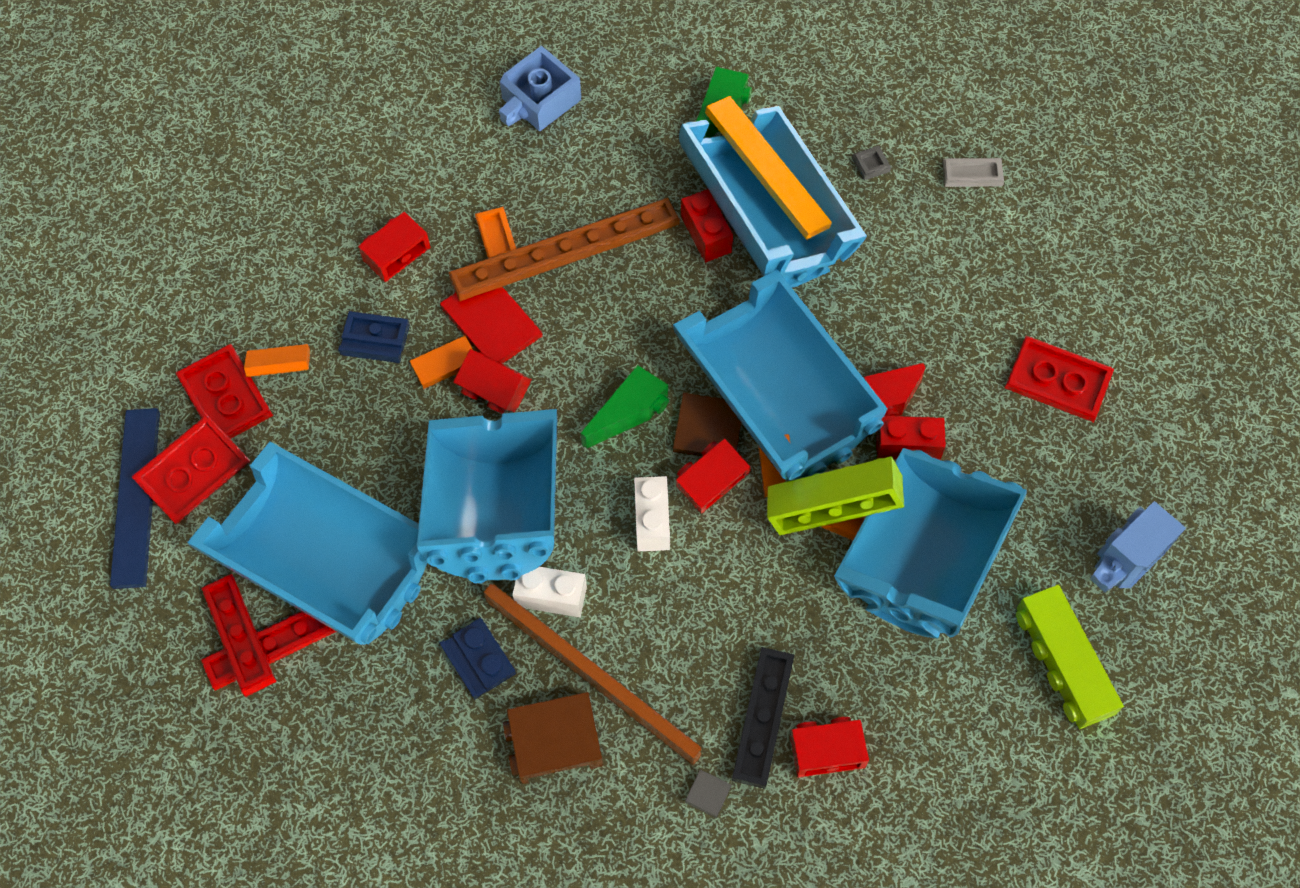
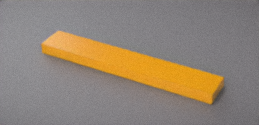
M731 96L706 107V115L806 240L830 228L831 220Z

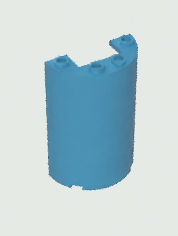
M779 106L755 110L751 122L832 222L829 229L807 240L723 135L704 138L709 126L707 120L682 124L679 131V141L682 149L763 276L777 269L791 288L799 286L830 272L829 265L835 264L839 258L844 262L866 239L867 235Z
M777 269L751 283L749 300L706 322V318L699 310L673 324L676 336L785 480L792 481L814 474H821L827 470L826 466L835 461L837 464L845 462L852 456V449L868 435L878 431L884 424L882 418L888 408ZM785 434H789L790 442L784 436Z
M269 442L250 465L256 482L225 521L220 525L219 522L208 516L187 543L200 553L357 644H369L387 628L392 630L397 626L402 616L400 611L406 602L412 603L420 592L421 587L418 583L427 566V560L417 548L419 524L276 444Z

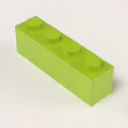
M892 456L768 486L767 518L780 536L904 507L903 476Z
M1056 585L1023 598L1016 608L1018 624L1024 631L1028 630L1033 642L1031 646L1033 653L1038 660L1045 662L1049 670L1047 672L1049 684L1054 691H1060L1065 701L1063 709L1069 721L1072 723L1076 722L1080 730L1116 715L1124 705L1060 586Z

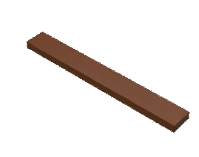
M665 198L448 272L449 279L459 301L656 234L679 225L680 219L669 199Z
M490 584L483 592L489 605L691 765L694 766L701 757V747L505 592L494 584Z

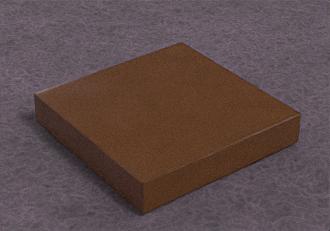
M683 393L673 452L702 456L701 452L710 443L716 441L718 444L724 438L737 451L741 421L722 398Z

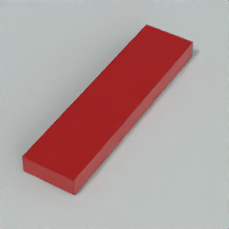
M233 574L202 587L201 589L242 694L247 697L276 683L277 680Z
M301 611L257 633L271 664L337 631ZM225 648L201 659L212 688L215 691L237 680Z

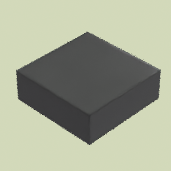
M880 146L855 153L852 156V160L863 180L888 173L891 170V166Z
M700 770L685 803L717 819L732 785Z

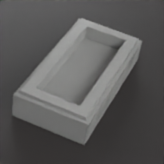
M1001 158L943 159L945 187L1003 186L1004 184Z

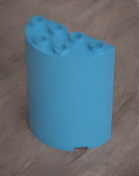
M557 409L502 414L501 419L497 421H489L483 416L429 420L417 548L429 565L449 574L468 578L473 583H483L487 580H517L521 575L537 569L550 557L554 548Z
M903 448L895 463L903 476L904 507L866 516L834 577L841 589L850 598H861L868 604L865 609L868 612L917 635L938 639L940 633H945L951 638L959 633L1026 497L1027 490L1014 482H1002L993 479L982 471H975L972 474L962 473L961 467L955 462L949 460L941 461L930 457L923 451H912Z

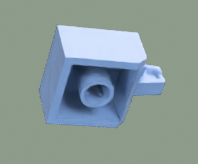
M540 46L505 72L500 80L502 99L506 104L499 109L501 121L508 127L520 119H526L538 131H541L581 101L580 78L543 46Z
M1155 501L1146 510L1140 506L1127 519V523L1122 528H1117L1105 541L1106 544L1097 553L1101 558L1095 565L1097 569L1090 580L1104 592H1107L1115 585L1118 588H1131L1170 549L1186 527Z

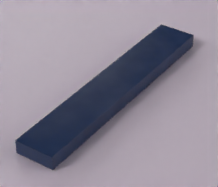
M157 408L126 410L110 581V586L113 589L146 587L153 500L132 479V476L157 456L160 412Z

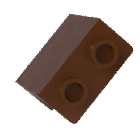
M588 692L507 709L509 721L503 722L506 742L513 741L515 754L509 755L512 775H519L522 784L529 783V778L587 765H589L590 769L603 766Z

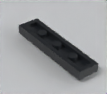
M761 647L732 781L766 789L794 654Z

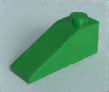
M720 67L715 68L696 120H707L709 122L704 138H711L719 131L705 113L708 105L728 96H731L740 109L743 103H749L752 87L748 86L749 74Z
M637 365L581 432L582 446L590 448L650 420L655 413L661 414L669 403L668 384Z

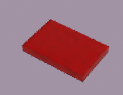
M503 287L459 301L457 294L454 293L440 303L441 309L478 352L502 364L543 337L542 331Z
M1026 335L1005 389L1094 423L1114 368Z
M231 344L176 372L201 419L208 415L230 439L273 416L252 378L246 377L244 365Z
M206 415L135 473L132 479L177 525L251 461L220 427Z

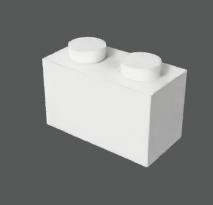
M667 476L634 478L637 551L670 550Z
M538 567L529 573L521 575L515 581L513 598L526 609L581 617L587 589L585 574Z

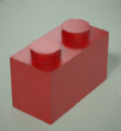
M706 189L682 198L681 218L704 262L706 263L732 253L733 234L710 191Z
M404 211L399 216L390 219L375 234L367 236L358 248L362 260L384 282H387L430 249L431 246L427 232Z
M469 349L454 383L463 387L461 390L462 394L478 400L480 396L489 401L487 407L504 414L505 410L512 412L517 410L532 379L481 352Z
M884 416L882 418L884 424L876 431V459L892 456L893 460H897L902 449L906 448L912 451H923L930 457L941 460L946 447L944 418Z
M725 438L718 444L716 441L710 443L701 452L703 456L695 464L688 462L677 472L679 477L676 479V487L701 514L750 473L748 463Z
M839 717L830 721L831 724L817 726V722L810 721L800 723L796 726L797 729H792L790 741L797 778L866 768L869 757L861 720L851 721V717Z

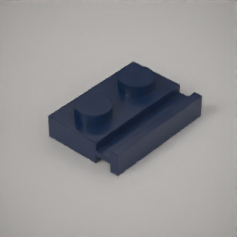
M349 311L342 334V343L338 348L340 355L400 363L401 353L404 350L410 327L409 320Z
M482 618L454 633L453 637L445 642L444 640L440 642V646L474 700L516 674L515 669Z

